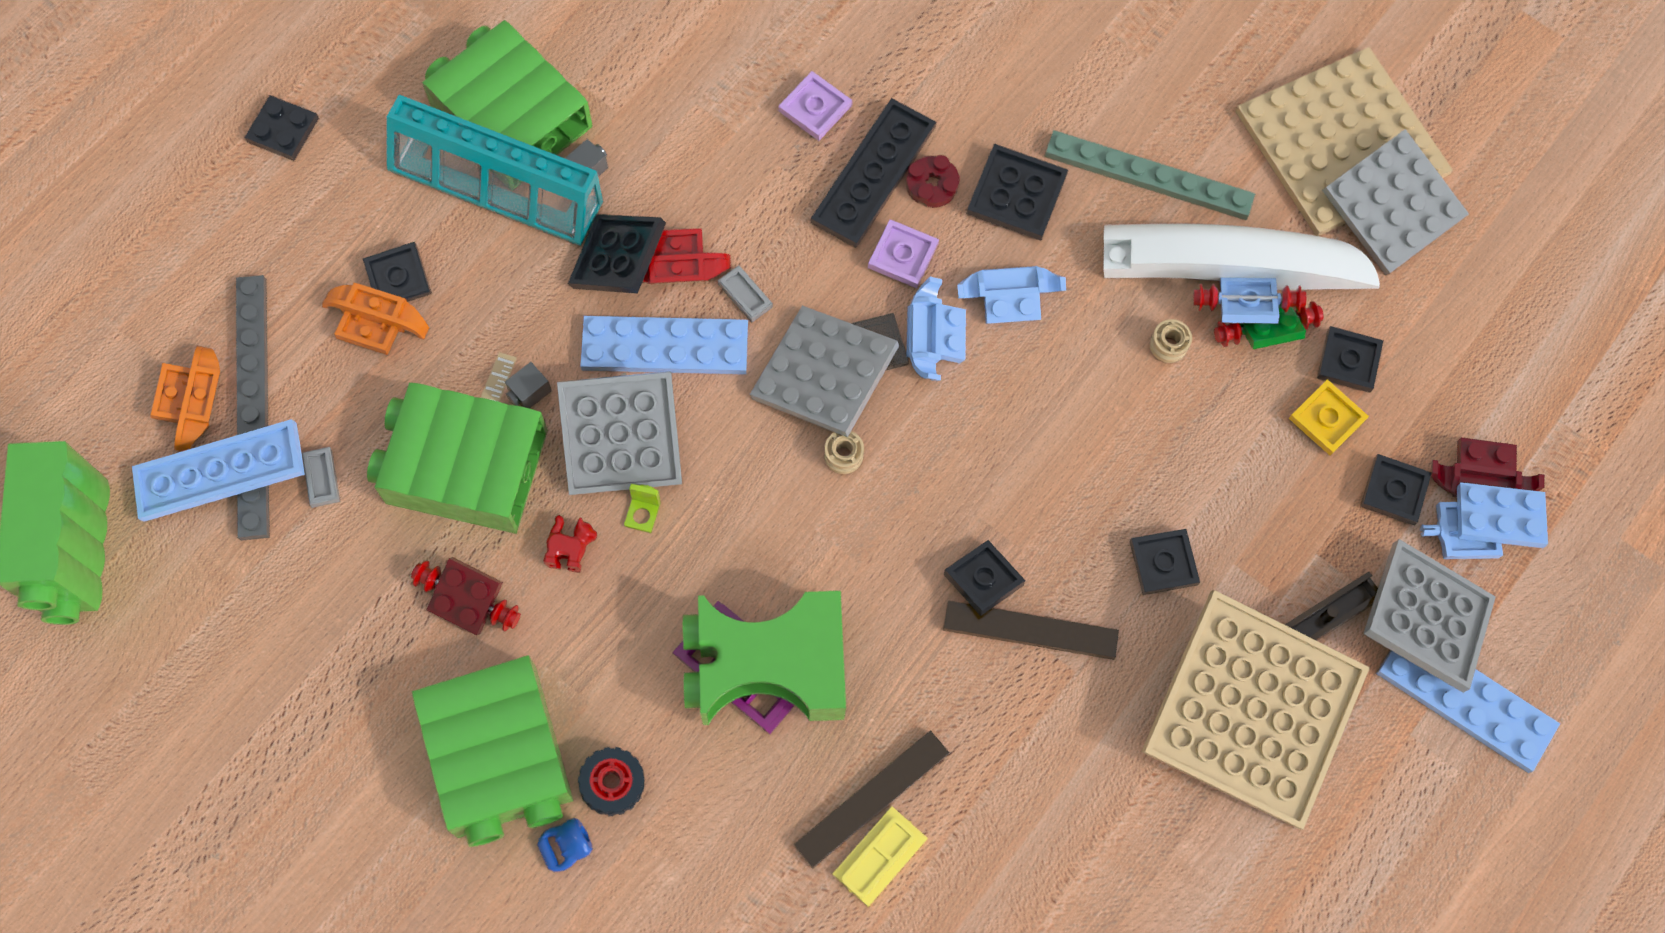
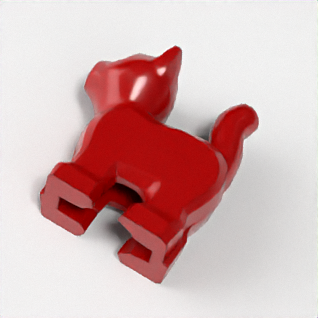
M557 515L555 517V524L552 526L547 538V552L543 562L549 568L561 570L560 559H568L567 570L580 573L582 567L581 560L585 554L586 546L596 541L597 532L590 523L584 522L580 517L574 528V537L562 534L560 532L564 526V519L562 516Z

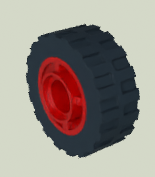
M605 747L603 750L593 752L592 756H588L585 759L584 765L579 770L578 785L581 797L587 806L598 814H606L608 816L621 815L625 811L634 808V805L641 799L645 787L644 771L639 760L632 756L631 752L621 750L619 747ZM611 774L620 778L619 785L613 789L603 785L605 777Z

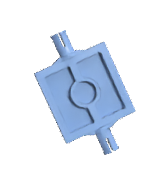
M1439 502L1436 505L1437 525L1422 524L1420 527L1422 537L1438 536L1441 542L1443 559H1491L1503 556L1501 543L1458 539L1457 502Z

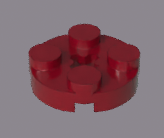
M945 155L926 156L910 165L906 187L910 197L917 203L920 201L926 204V207L938 208L952 201L958 191L960 177L956 167L949 162L948 157ZM930 177L938 179L937 186H933L932 183H927L926 181Z

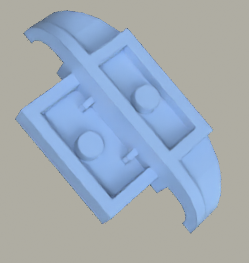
M1038 266L980 270L958 284V298L984 297L986 324L1041 320L1039 293L1066 291L1065 277Z
M929 277L917 290L910 305L907 307L906 357L910 358L914 370L920 377L932 381H940L941 375L936 373L937 362L946 360L961 363L965 360L966 309L943 305L942 299L937 298L938 290L942 285V279Z

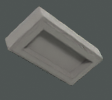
M739 265L718 280V285L751 323L773 308V303Z
M326 447L303 452L302 458L310 506L314 508L340 502L332 449Z

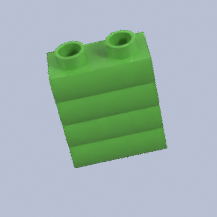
M503 20L493 29L488 26L476 29L469 36L464 51L452 60L448 57H441L435 60L428 67L425 73L426 80L422 82L431 107L558 155L593 127L588 101L506 20ZM493 170L512 190L523 183L521 180Z
M409 382L404 399L393 397L388 404L385 414V429L393 431L387 451L375 449L372 453L367 469L368 482L375 483L374 488L385 504L517 534L548 432L542 413L521 406L508 405L490 399L473 397L459 392L441 390L432 386Z
M65 441L8 444L0 524V586L18 597L17 606L24 609L38 610L41 612L42 622L56 625L78 623L80 612L98 611L103 594L100 577L105 565L103 543L108 526L105 511L110 498L108 479Z
M529 655L412 691L447 830L457 838L466 836L468 846L475 847L504 837L501 825L503 823L525 817L528 828H534L550 824L563 817L560 805L574 800L537 668Z

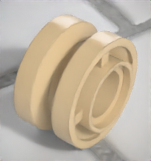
M1168 319L1162 321L1155 328L1150 339L1152 354L1158 360L1165 363H1174L1181 360L1192 343L1191 331L1186 324L1179 320ZM1165 338L1173 339L1176 344L1168 343Z
M852 431L848 437L835 432L832 433L825 443L824 459L827 466L838 474H849L860 467L864 454L862 439ZM841 448H847L851 451V454L841 456L837 451Z

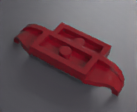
M1461 437L1457 441V463H1454L1452 466H1445L1439 464L1438 460H1432L1431 464L1433 480L1443 490L1451 493L1452 497H1457V486L1460 483L1540 491L1545 488L1544 474L1522 476V472L1517 471V445Z

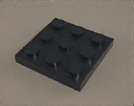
M994 143L966 214L1042 241L1069 170Z
M597 214L568 284L573 289L638 294L666 222L661 217Z

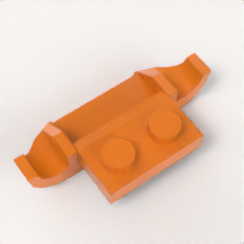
M355 282L353 285H341L331 289L322 303L323 308L328 309L329 306L336 307L343 314L334 333L336 339L388 355L398 332L404 333L405 330H408L424 340L429 330L426 321L405 298Z
M197 345L191 368L162 363L150 416L152 419L178 423L174 450H189L209 426L220 376L219 362L212 348Z

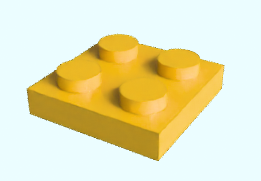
M1327 379L1289 419L1331 456L1369 416Z

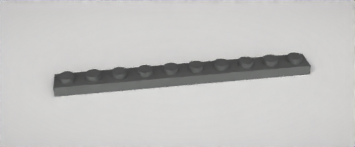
M264 275L236 278L237 435L268 426L267 280ZM269 485L237 494L238 538L241 541L270 538Z

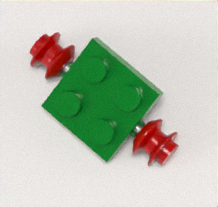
M1311 301L1308 308L1301 307L1300 313L1297 310L1294 311L1292 307L1285 313L1280 302V305H1278V323H1229L1225 325L1222 321H1218L1217 327L1214 328V336L1217 343L1227 347L1229 341H1233L1235 345H1238L1242 335H1245L1253 350L1305 339L1309 324L1312 323L1315 328L1320 326L1321 321L1324 319L1323 310L1320 305Z

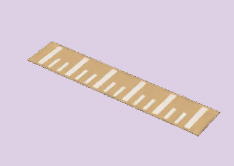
M499 352L480 398L500 401L506 386L505 381L509 379L517 357Z

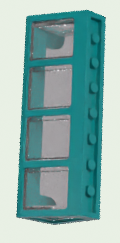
M400 94L387 115L388 171L581 246L603 203L596 170Z

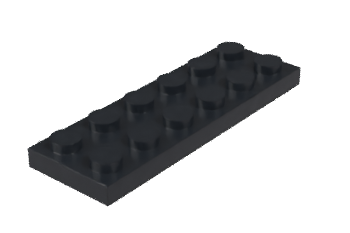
M891 98L812 215L810 223L857 248L936 128L937 122Z

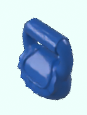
M577 818L569 819L560 826H554L546 830L540 836L537 843L548 870L553 872L565 871L577 860L587 857L593 849L585 827ZM555 836V842H557L562 853L561 855L565 859L560 865L548 841L549 837Z

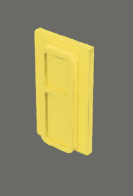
M891 807L832 875L846 886L849 892L853 893L869 907L928 838L912 825L911 821H908L895 808Z

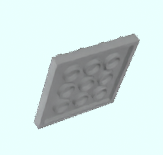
M1406 129L1322 190L1385 275L1394 271L1469 214Z
M802 306L752 389L750 396L752 400L848 437L899 347L898 341Z
M671 371L557 382L569 495L627 490L631 484H643L651 487L682 484Z
M1398 539L1392 544L1363 634L1464 693L1470 689L1496 596Z

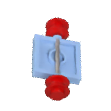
M1221 278L1219 294L1214 284L1211 285L1210 289H1203L1202 284H1199V289H1194L1193 306H1198L1199 311H1201L1203 306H1209L1210 310L1213 311L1217 307L1219 300L1223 323H1278V305H1280V302L1285 313H1287L1290 307H1295L1297 312L1300 313L1301 307H1306L1307 299L1306 291L1301 290V285L1298 286L1296 291H1290L1289 286L1286 285L1281 293H1277L1276 278Z

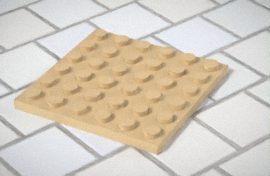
M1370 47L1237 106L1235 111L1315 236H1320L1346 224L1322 190L1405 129L1442 178L1450 175L1453 171Z
M1212 590L1209 593L1141 752L1297 829L1303 830L1370 667L1216 590Z

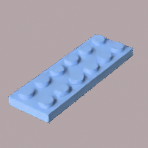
M584 316L580 367L582 371H671V373L747 374L748 320Z
M292 419L132 466L138 519L143 522L305 475L297 423Z
M1390 650L1376 673L1527 773L1534 771L1560 725L1559 722L1476 669L1471 687L1464 693Z

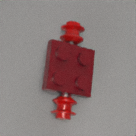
M454 557L448 559L442 575L441 567L429 568L430 562L428 560L422 564L418 563L411 573L413 586L417 587L422 583L424 584L425 592L435 589L426 609L427 611L476 636L481 634L489 615L491 625L495 626L498 622L503 624L502 630L504 632L509 628L514 629L521 616L518 612V605L509 608L507 607L506 599L494 604L503 584L502 581Z

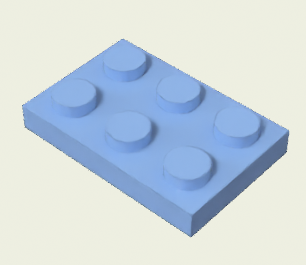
M1460 483L1457 486L1458 539L1545 548L1548 545L1545 492Z

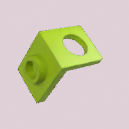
M631 484L629 490L632 500L624 526L652 533L661 503L659 491L648 485ZM645 509L649 512L650 518L646 523L639 524L634 521L633 515L637 510Z

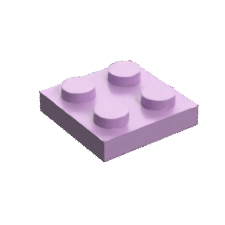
M811 71L779 105V112L820 141L852 106V100Z
M890 219L868 263V268L918 288L938 246L939 239Z

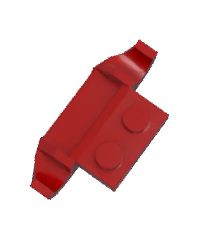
M702 228L663 230L643 282L650 285L655 283L705 282L715 278L723 271L731 269V256L725 253H703Z

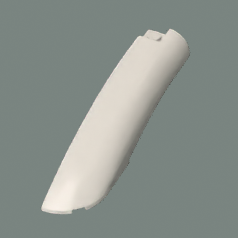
M1104 225V278H1189L1220 281L1221 278H1276L1277 290H1283L1286 285L1289 286L1290 290H1296L1299 285H1301V290L1379 289L1380 287L1377 272L1369 258L1356 247L1335 239L1297 232L1232 225Z

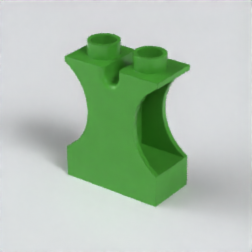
M841 591L805 592L791 610L775 619L764 622H742L727 617L715 609L704 595L698 596V614L683 615L684 650H700L701 658L712 657L716 659L713 663L699 664V672L684 673L685 708H700L703 725H709L715 715L730 702L753 694H767L785 699L795 705L809 721L845 719L846 694Z

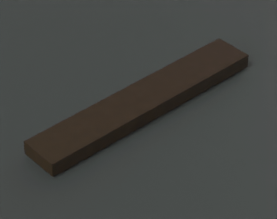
M954 601L947 602L943 631L1111 660L1116 658L1119 634L1117 629L994 608L980 616L970 604Z
M930 730L799 839L794 846L809 865L815 868L946 758L950 752Z

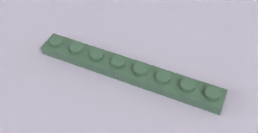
M1053 130L1045 153L1046 158L1243 220H1247L1256 194Z

